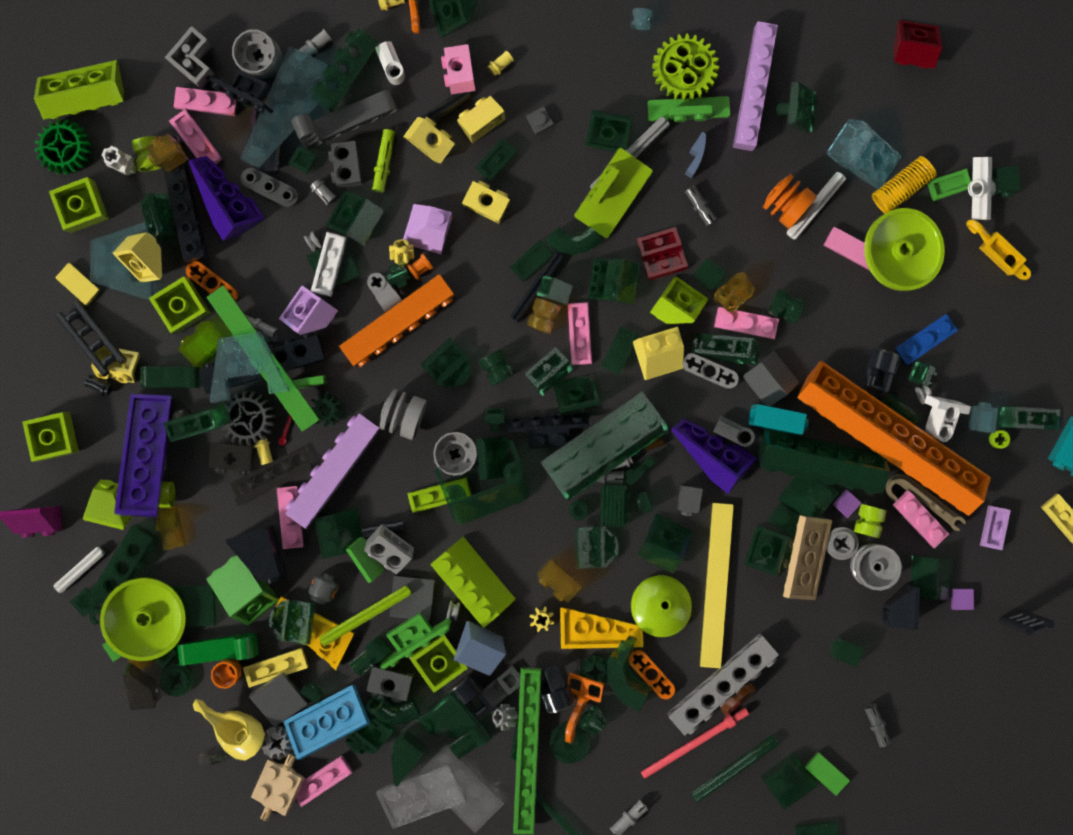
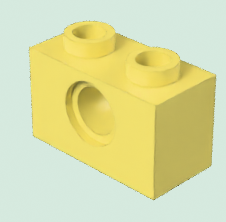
M417 117L403 137L434 162L441 164L455 143L450 140L451 136L442 129L441 131L436 129V123L430 118ZM432 133L434 138L433 141L429 144L427 142V137L429 134Z
M473 181L462 202L463 207L500 224L510 204V199L507 198L508 195L500 190L496 192L490 190V186L482 181H478V183ZM485 196H490L493 202L491 205L485 206L481 203L482 199Z

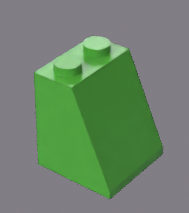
M237 555L232 556L225 565L214 570L212 575L207 578L208 583L228 615L246 625H250L279 601V598L266 581L259 582Z

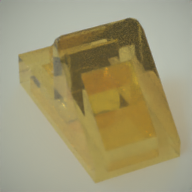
M178 506L159 509L158 517H156V531H160L163 549L168 550L186 546Z

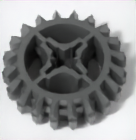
M243 391L242 397L239 393H235L236 400L229 397L228 401L231 404H223L227 411H220L221 415H225V419H219L220 423H226L225 426L221 427V430H229L225 436L229 438L234 435L232 442L236 443L239 439L240 446H243L245 441L247 446H252L253 441L257 444L258 440H260L259 437L265 440L267 437L264 432L272 433L268 425L275 426L274 422H269L270 418L276 417L274 414L269 415V412L274 410L272 406L266 408L270 401L266 399L261 402L263 395L259 394L256 398V392L253 391L250 393V396L247 391ZM244 402H253L260 410L251 412ZM239 406V416L232 421L233 412ZM245 414L255 415L251 417L252 419L250 420V423L240 422L244 420L243 418L245 417ZM263 416L262 425L256 432V421ZM243 425L251 435H243L235 427Z

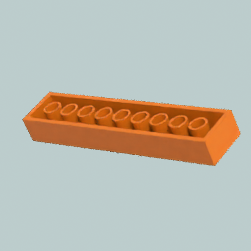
M820 361L807 376L797 397L805 405L819 412L821 416L835 423L837 427L851 434L856 440L867 445L872 451L880 454L888 462L896 465L907 475L912 476L924 487L929 488L938 494L940 498L948 501L968 516L985 501L991 479L986 473L823 361Z

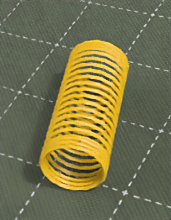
M919 156L908 167L900 171L897 176L891 178L885 185L872 193V198L884 213L892 211L901 205V202H904L913 193L915 194L916 191L924 187V184L933 180L937 176L936 170L930 161L923 156Z

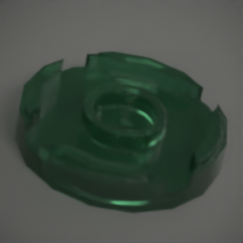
M568 722L558 725L551 733L549 740L550 750L560 762L573 764L583 760L588 754L590 738L586 729L577 723L574 741L572 743L565 742V732Z

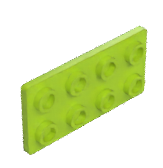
M619 148L574 214V217L603 237L608 238L651 175L652 169L624 149Z

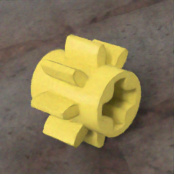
M399 239L394 242V246H389L390 260H394L396 264L406 265L410 259H414L413 245H409L407 240Z
M546 606L540 611L536 607V614H530L529 616L534 619L530 626L536 625L537 632L541 628H545L548 631V624H554V621L550 620L549 617H552L554 614L553 612L548 614ZM538 615L547 617L544 624L541 621L537 622Z

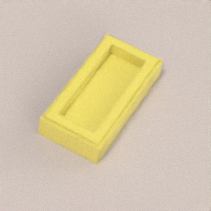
M68 263L55 277L85 305H88L101 291L71 263Z

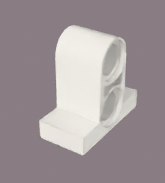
M927 395L924 403L932 406L926 424V433L942 442H947L954 433L960 413L969 415L971 407L959 401Z

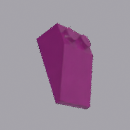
M60 506L0 511V519L14 534H22V538L35 537V533L42 532V536L55 535V531L62 530Z

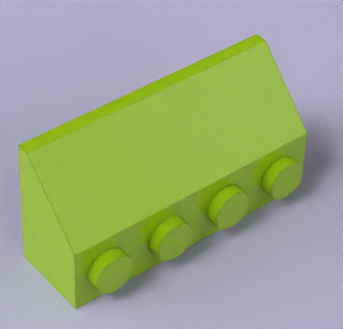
M117 60L38 77L34 100L43 120L49 118L56 119L67 114L74 115L81 111L96 110L103 106H114L123 102L124 88Z
M464 536L430 564L483 628L499 616L516 599Z

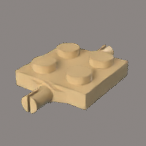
M289 753L284 764L268 759L251 796V798L262 803L265 807L260 816V819L264 821L269 820L272 811H276L284 816L289 815L305 777L296 773L292 768L296 759L294 754Z

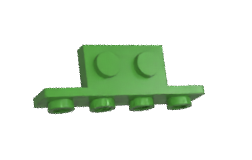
M728 96L693 98V100L686 98L685 101L682 99L649 100L647 103L649 121H657L660 117H664L667 121L674 120V122H685L690 119L706 121L710 118H728L730 116Z
M419 612L387 632L386 636L394 645L396 651L382 660L381 669L394 667L399 662V659L404 656L406 658L410 657L418 647H425L433 641L434 637L445 635L450 630V618L445 619L432 628L422 612Z

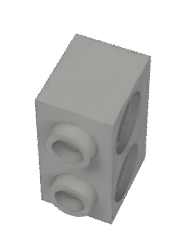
M381 525L367 539L364 551L369 557L383 564L387 570L397 574L412 559L414 547L384 525Z

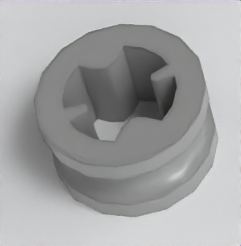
M313 231L310 232L309 236H304L312 252H315L317 247H322Z
M923 384L922 388H915L918 400L921 404H925L926 396H932L927 384Z
M450 601L446 619L453 618L457 621L460 608L459 602L454 604L453 601Z

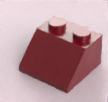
M899 20L893 49L894 62L900 65H915L923 69H935L942 49L939 26Z

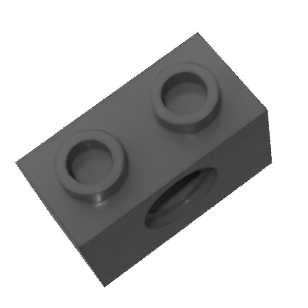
M374 664L366 691L371 692V696L378 698L387 696L391 697V701L402 703V701H407L414 674L389 667L381 669L380 665ZM392 680L395 683V688H386L385 681Z

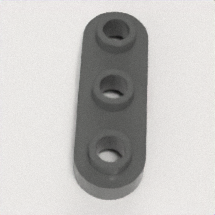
M248 168L242 172L241 182L246 188L284 207H293L298 203L299 194L293 187L254 168ZM254 175V180L249 182L248 176ZM272 184V189L266 190V186ZM286 193L291 194L289 199H284Z

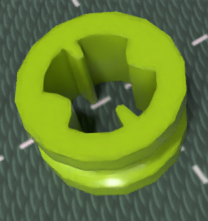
M996 430L990 434L989 443L994 448L1002 449L1009 445L1010 436L1003 430ZM999 434H1001L1000 437H1004V441H1001L1000 445H998L999 442H995V438Z

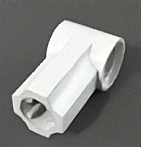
M385 41L379 44L375 50L388 81L393 85H400L405 80V72L392 42ZM393 70L400 71V74L398 76H390V73Z

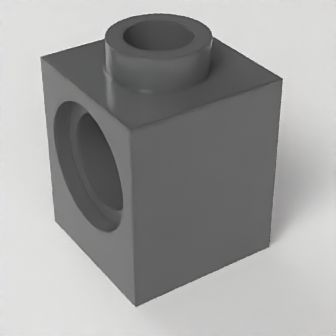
M680 485L677 510L681 511V515L693 516L694 513H699L703 489Z

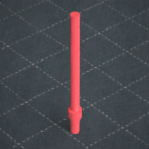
M743 708L732 716H726L721 723L642 770V776L646 779L728 727L729 729L733 728L738 721L750 714L746 708Z

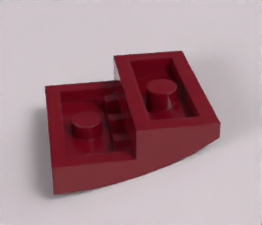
M676 227L637 238L639 251L649 281L688 269Z

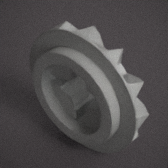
M834 528L829 534L826 550L835 559H849L858 549V538L849 528ZM835 538L840 540L845 538L846 540L844 543L846 544L848 549L844 547H840L839 549H837L838 543L836 542Z
M276 726L265 731L261 746L264 754L271 759L279 760L288 756L293 747L286 728ZM273 738L275 740L284 738L280 743L281 748L278 746L271 748L274 743Z

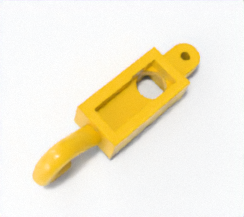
M970 219L966 222L968 229L974 234L979 233L984 241L979 249L1008 276L1014 274L1020 280L1030 278L1031 271L1023 264L1027 259L998 232L990 235L984 226L976 220ZM1008 255L1016 260L1011 267L1005 262V258Z

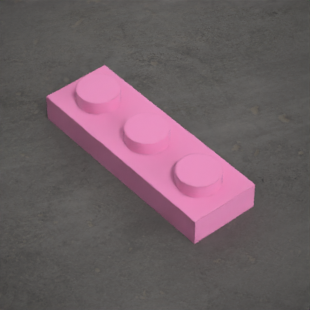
M176 87L174 108L236 116L238 97L234 100L225 93Z
M718 307L714 327L774 340L779 319Z
M298 486L277 488L283 549L304 547L303 527L285 514L288 511L285 509L291 499L296 500L299 496Z
M907 490L893 504L931 547L935 548L949 535L910 491Z

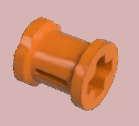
M421 254L420 258L411 265H406L416 280L420 279L419 276L428 269H433L424 254Z

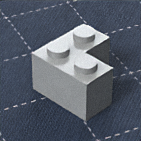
M191 26L165 58L201 90L209 82L206 79L207 76L213 77L215 75L210 68L200 61L212 45Z

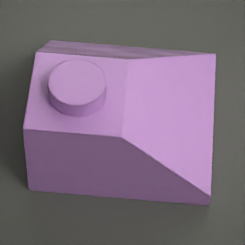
M413 204L403 239L407 240L409 245H413V247L442 255L453 217L452 213L431 206Z
M301 286L279 319L295 332L302 335L326 328L334 319L338 310L304 286Z

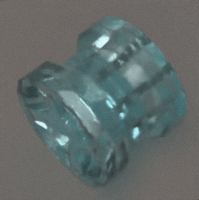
M644 8L633 9L632 15L634 19L631 22V28L650 30V18L653 12Z

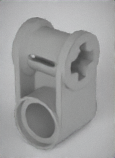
M373 273L368 277V287L385 312L402 301L382 274ZM374 278H376L377 280L382 279V281L380 282L381 287H372V285L374 284Z

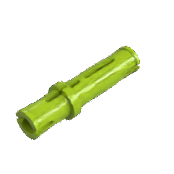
M383 130L377 166L374 167L375 176L371 189L373 191L385 192L387 175L390 174L389 163L396 134L395 131Z

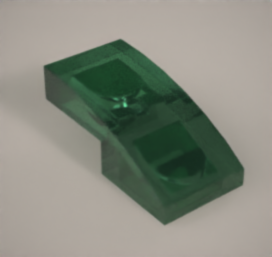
M620 327L601 366L619 375L634 346L633 341L637 340L638 335Z

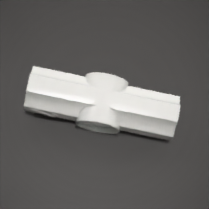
M113 146L103 150L104 163L108 167L126 176L136 173L137 166L134 157L125 154Z
M974 157L973 180L968 186V192L972 196V220H991V197L996 191V185L992 181V157Z

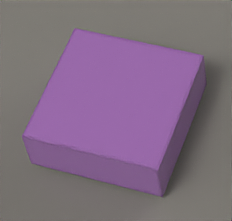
M847 489L832 503L846 518H849L861 504Z
M951 589V609L974 610V589Z

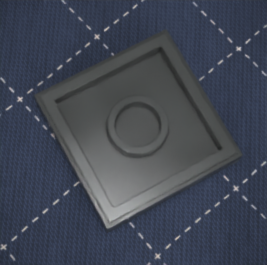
M394 575L392 593L407 585L412 594L390 607L389 617L410 619L419 612H422L427 621H430L435 580Z
M283 671L249 695V698L274 727L308 704L306 698Z

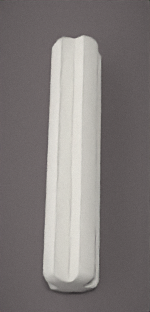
M96 547L54 584L55 590L59 593L64 592L106 554L101 547Z

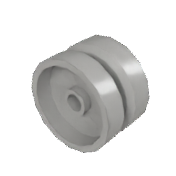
M868 543L859 547L852 556L850 569L858 583L872 590L882 591L897 583L901 575L902 565L899 556L894 550L881 544Z

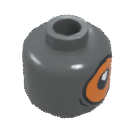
M324 573L323 576L316 575L308 589L311 595L310 599L323 605L326 602H332L339 587L337 582L334 581L335 577L328 573Z

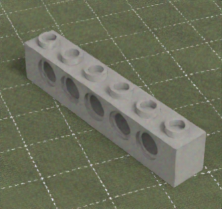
M759 633L724 663L721 668L716 670L667 712L668 717L684 736L687 733L692 734L698 729V724L701 721L709 720L714 715L713 711L719 706L722 707L734 693L737 694L745 686L744 684L750 679L753 681L761 675L760 671L765 666L770 667L777 661L778 653ZM754 654L760 656V660L756 664L750 663V658ZM737 668H744L743 676L735 677V670ZM722 681L729 682V687L724 691L719 690V684ZM708 694L713 695L711 703H703L704 696ZM689 709H698L697 715L695 717L687 716Z

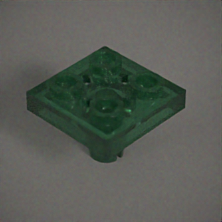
M791 82L790 102H778L776 107L777 114L779 116L788 115L789 125L804 133H812L813 126L815 125L814 107L817 104L816 92L800 82Z

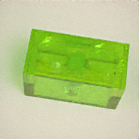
M208 320L199 323L195 327L196 331L191 336L188 335L180 342L181 346L178 348L194 367H200L229 340Z

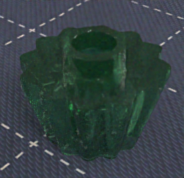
M596 705L583 713L579 726L584 731L598 734L605 728L607 719Z

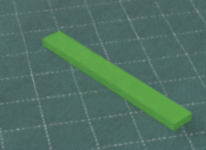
M223 285L206 298L300 430L304 432L320 421L226 287Z
M521 668L513 834H534L541 668Z

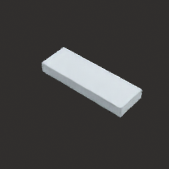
M329 232L326 233L311 292L332 297L347 237Z

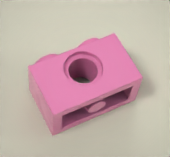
M468 44L444 48L445 56H442L441 60L443 69H447L448 73L444 75L445 86L450 87L451 94L475 91Z

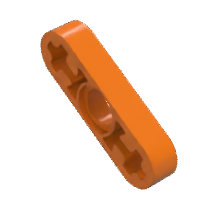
M192 261L186 266L187 276L210 294L224 284L229 292L232 290L231 295L237 302L239 297L238 291L198 261ZM200 266L198 270L205 276L202 278L197 274L192 275L193 270L191 269ZM212 277L218 281L214 289H210L207 286L208 279Z
M640 649L632 650L628 656L630 665L660 698L670 699L675 693L673 683L644 651ZM635 654L637 656L643 655L641 659L646 666L643 668L642 672L639 670L642 668L640 663H633V656ZM651 668L657 671V677L653 680L646 677V671ZM661 677L664 678L661 680L664 686L670 685V692L668 694L666 692L660 693L662 689L657 682Z

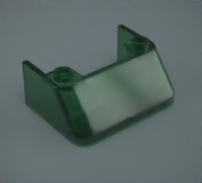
M513 440L506 442L514 461L507 464L503 470L506 482L467 497L464 488L458 484L445 487L439 468L434 469L454 522L465 524L521 503L528 498L529 488L525 472Z

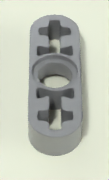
M688 354L683 358V369L691 374L727 389L735 387L738 383V375L731 369L696 354ZM694 358L696 364L700 365L701 361L705 363L702 365L700 373H698L697 370L699 368L692 366L691 369L688 368L686 360ZM712 365L715 368L716 373L713 377L705 375L704 369L706 366ZM721 369L723 370L721 374L724 376H728L729 374H731V378L734 380V382H730L727 385L725 384V379L721 377L719 378V381H716L715 379L719 376Z

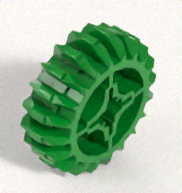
M57 119L56 125L52 121L49 122L50 128L42 126L45 132L43 134L37 133L41 139L35 140L39 147L34 149L35 152L40 153L37 159L42 161L41 165L45 168L48 167L50 172L55 171L58 175H61L62 172L65 175H69L70 170L73 173H77V166L81 169L84 168L81 162H88L89 159L85 155L92 154L90 150L86 149L92 145L87 141L90 137L84 134L85 129L82 127L78 128L77 123L73 122L71 124V121L67 119L64 123L62 120ZM65 132L73 133L77 142L69 141ZM65 144L66 147L63 148L64 150H60L61 146ZM49 152L58 154L61 163L54 162Z

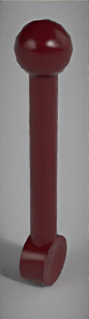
M290 414L283 436L278 441L280 445L287 444L286 437L292 421Z

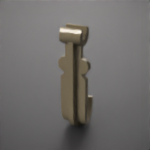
M895 474L888 479L886 492L894 502L899 498L892 492V487L898 484L905 490L910 491L919 501L950 524L954 530L960 531L959 527L954 524L956 520L966 524L961 515L952 511L911 477L905 474Z

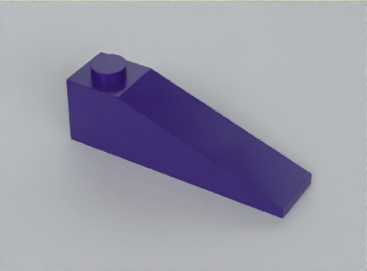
M208 156L189 161L212 224L223 241L240 236L265 219L256 203L250 197L246 198L239 191L240 187L236 183L232 184L224 177L225 173Z
M685 419L678 422L671 430L710 480L726 493H729L741 481L757 460L755 456L742 446L737 444L732 446L724 442L723 437L709 435L704 428Z

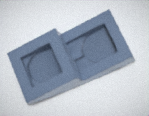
M704 132L701 133L689 152L695 156V159L685 173L690 178L696 172L704 153L706 134Z

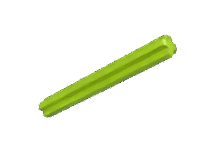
M406 585L324 633L319 637L320 642L323 646L328 645L412 594L409 587Z

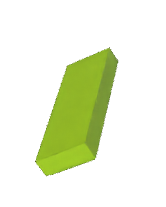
M467 477L407 493L412 513L472 497Z

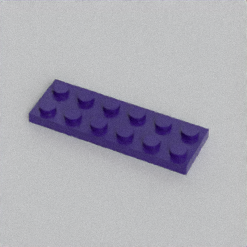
M130 394L114 511L116 515L158 517L173 397L170 395Z

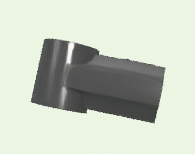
M723 416L719 418L713 431L744 447L750 446L755 440V435L751 429L745 428ZM743 431L750 434L751 438L747 443H742L739 439Z

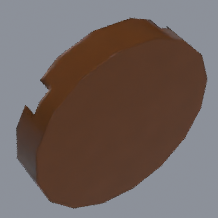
M747 684L741 688L734 697H730L721 707L724 716H728L740 708L754 695L757 689L752 684Z

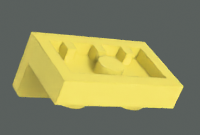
M106 346L96 351V355L101 361L111 354ZM119 349L127 361L122 365L117 360L107 367L110 373L105 377L101 375L93 363L91 365L94 374L98 378L115 379L121 383H135L134 373L140 355L139 352Z

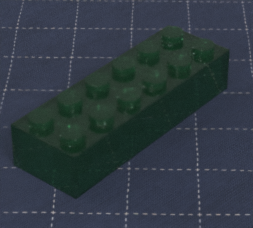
M641 392L541 461V464L568 501L668 432L669 429L645 394Z
M765 428L758 449L760 467L766 471H780L788 476L798 475L803 476L807 480L813 481L817 479L830 485L840 484L849 489H863L871 494L876 492L883 494L890 473L887 460L876 452Z

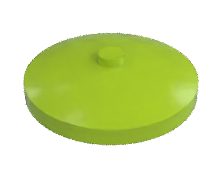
M899 208L889 211L877 218L867 232L864 242L866 264L872 275L881 284L890 289L911 291L921 288L936 277L943 264L945 247L942 234L935 222L918 210Z
M148 577L131 579L116 587L105 600L100 615L101 631L107 644L117 654L135 661L157 659L171 651L180 640L186 623L185 607L178 593L167 583Z

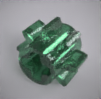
M398 263L389 266L390 272H387L386 276L391 286L397 285L399 289L407 286L406 280L411 279L405 265L399 267Z

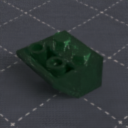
M593 259L587 299L634 305L640 264L624 259Z

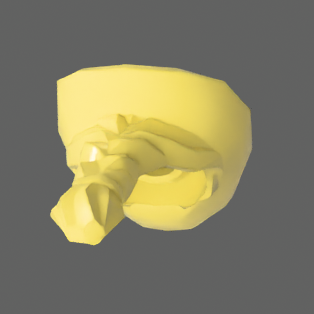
M198 699L194 701V710L200 712L212 724L216 739L226 753L235 759L246 761L259 751L263 744L265 733L261 723L253 716L240 711L216 712L208 707L204 701Z

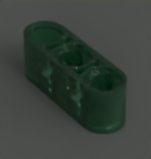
M140 367V387L200 388V367Z

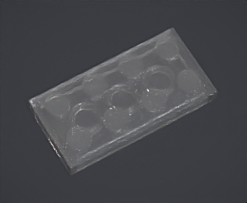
M447 744L417 773V776L474 833L504 805V801Z
M450 762L382 787L376 791L393 829L460 805L467 800Z

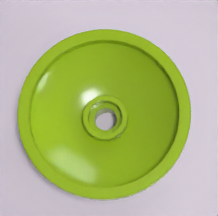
M657 575L649 577L637 586L632 595L631 613L633 619L641 630L651 636H672L686 626L691 616L692 602L687 589L681 582L670 576ZM662 602L667 603V609L662 608Z

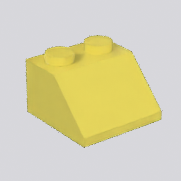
M491 96L487 99L483 97L475 103L476 107L470 111L469 109L463 111L457 120L458 125L472 144L505 121L504 110Z
M145 232L127 236L113 252L115 257L141 283L160 280L162 277L161 247L156 243V239L151 234Z
M678 327L633 341L645 380L683 369L684 345Z

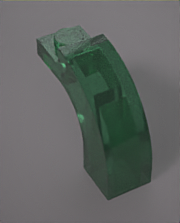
M629 635L626 641L622 640L618 649L615 648L609 656L607 677L615 695L624 704L640 712L647 701L652 687L638 680L629 668V657L637 638Z

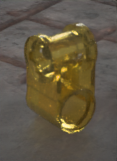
M740 272L735 274L724 286L716 291L714 300L717 304L723 305L726 311L734 312L742 303L753 296L755 287L747 275Z

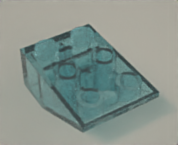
M848 119L827 151V154L839 165L876 189L884 185L902 157L864 121Z

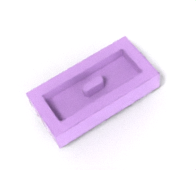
M988 505L980 546L998 550L1003 549L1011 510Z

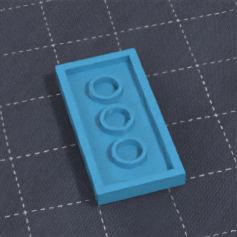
M351 685L288 718L283 723L296 758L301 760L370 724L356 686Z

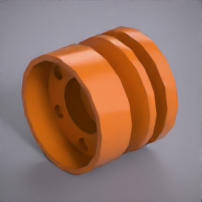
M791 173L778 182L768 194L762 206L767 210L773 203L775 208L771 211V215L781 210L783 213L779 218V222L788 229L795 224L817 197L808 187L800 193L796 191L801 183L799 180L793 186H790L789 183L795 177Z

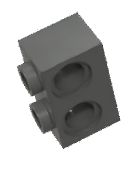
M356 141L331 144V150H328L330 163L333 162L334 170L331 171L332 182L336 183L338 188L363 185L358 144ZM347 150L349 152L346 159H339L341 151ZM344 171H351L349 179L344 180L341 178Z

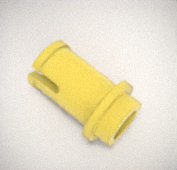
M378 0L381 10L385 9L388 11V8L404 4L405 1Z
M505 51L495 61H490V65L487 68L494 76L500 75L501 71L513 62L514 59L508 51Z
M267 438L265 440H258V443L254 445V448H257L261 465L273 462L269 448L270 441L268 442Z

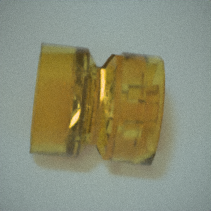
M536 298L532 307L534 314H530L526 326L551 334L555 324L553 319L557 318L560 306Z

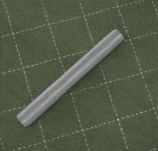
M660 117L626 152L635 158L639 156L669 126V122L664 117ZM599 177L590 185L591 189L595 185Z

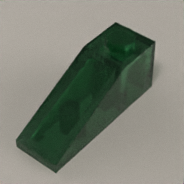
M695 333L691 353L738 364L757 365L760 345L754 338Z
M220 403L166 421L163 425L170 442L216 430L232 421L225 403Z
M997 407L996 427L1060 430V409Z

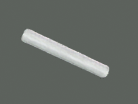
M836 172L819 192L813 203L787 231V235L794 240L798 238L844 183L846 178L842 173Z

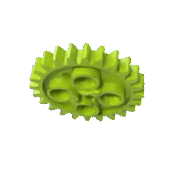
M686 33L685 39H682L680 34H678L676 41L670 37V44L663 42V49H657L659 55H654L653 60L656 63L652 64V68L655 69L653 77H658L655 83H662L660 90L667 89V96L674 93L675 100L679 95H682L683 101H685L688 95L691 100H693L694 94L700 98L702 95L701 90L708 93V86H714L712 79H717L718 74L715 72L719 70V66L715 64L718 63L719 59L712 58L716 51H709L710 43L705 46L703 45L704 38L699 42L696 41L697 35L689 39V35ZM685 51L688 55L681 57L677 52ZM701 61L705 66L697 67L695 62ZM686 65L689 66V68L687 67L685 70L682 69V67H685ZM673 67L676 69V72L668 73L666 69ZM685 78H691L694 82L692 84H686L683 80Z

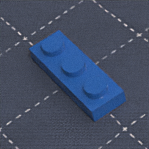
M944 314L894 348V350L900 355L901 360L906 366L958 330L948 315Z

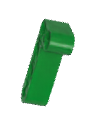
M256 633L177 644L179 664L181 666L233 658L243 660L253 658L259 654Z

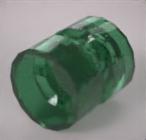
M778 289L772 299L768 314L778 318L783 316L785 321L796 324L804 308L805 300L797 296L791 298L788 292Z
M502 349L479 360L483 371H488L487 378L491 386L497 385L515 375L510 364L505 363L507 358Z

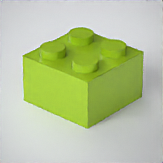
M89 177L49 191L64 231L73 233L109 219L96 182Z
M185 276L149 298L171 334L177 335L211 314L191 280Z
M61 412L22 421L31 462H40L79 452L70 412Z
M445 635L434 637L429 645L425 647L420 646L409 657L433 693L468 669L466 665L454 661L456 650Z

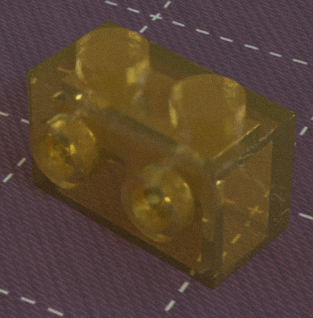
M168 133L163 137L158 136L152 139L150 145L146 147L149 151L147 156L154 166L156 165L158 169L162 168L166 172H170L189 160L179 143Z
M552 558L537 572V575L540 577L538 581L545 588L550 586L555 591L553 595L561 602L565 600L568 603L582 588L581 584Z

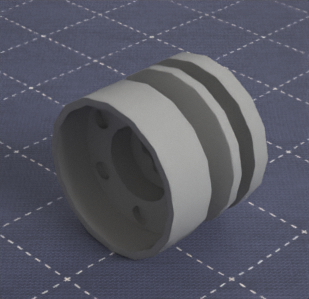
M260 30L242 32L235 39L232 46V56L235 64L247 74L258 79L273 77L280 70L283 63V53L280 46ZM261 54H263V58H259L258 60L257 56H261Z
M393 389L384 403L379 429L386 430L390 422V433H393L397 426H401L400 436L414 440L426 409L427 400L413 396L410 403H406L407 393L403 392L398 400L399 390Z
M447 433L435 444L433 451L434 462L444 474L451 476L463 475L475 464L477 457L476 446L472 439L463 433ZM455 449L459 450L460 458L452 460L449 452Z

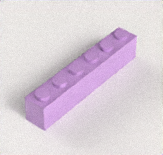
M757 21L754 27L733 148L753 151L757 145L778 25Z
M361 414L350 419L347 424L349 427L345 433L341 432L335 440L336 446L333 450H327L322 458L325 461L320 467L317 465L310 474L312 478L308 484L304 482L298 490L299 496L296 500L291 499L285 508L288 510L285 514L305 529H308L380 431L379 427Z

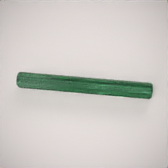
M774 736L768 737L695 789L691 796L699 803L779 745L778 741Z

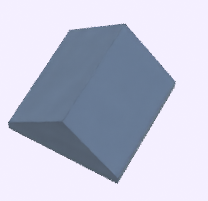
M466 621L454 661L489 676L506 655L503 637Z

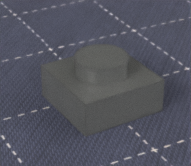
M544 106L526 116L535 135L554 126Z

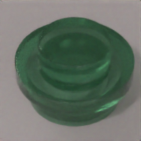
M575 500L569 506V514L575 520H583L589 514V506L583 500Z

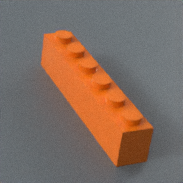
M439 274L339 347L354 367L359 365L361 368L370 362L369 357L374 354L378 356L387 349L385 347L390 342L394 344L403 338L402 334L408 329L411 332L420 326L419 321L424 318L428 320L437 313L435 310L440 306L445 308L453 302L452 298L455 295Z

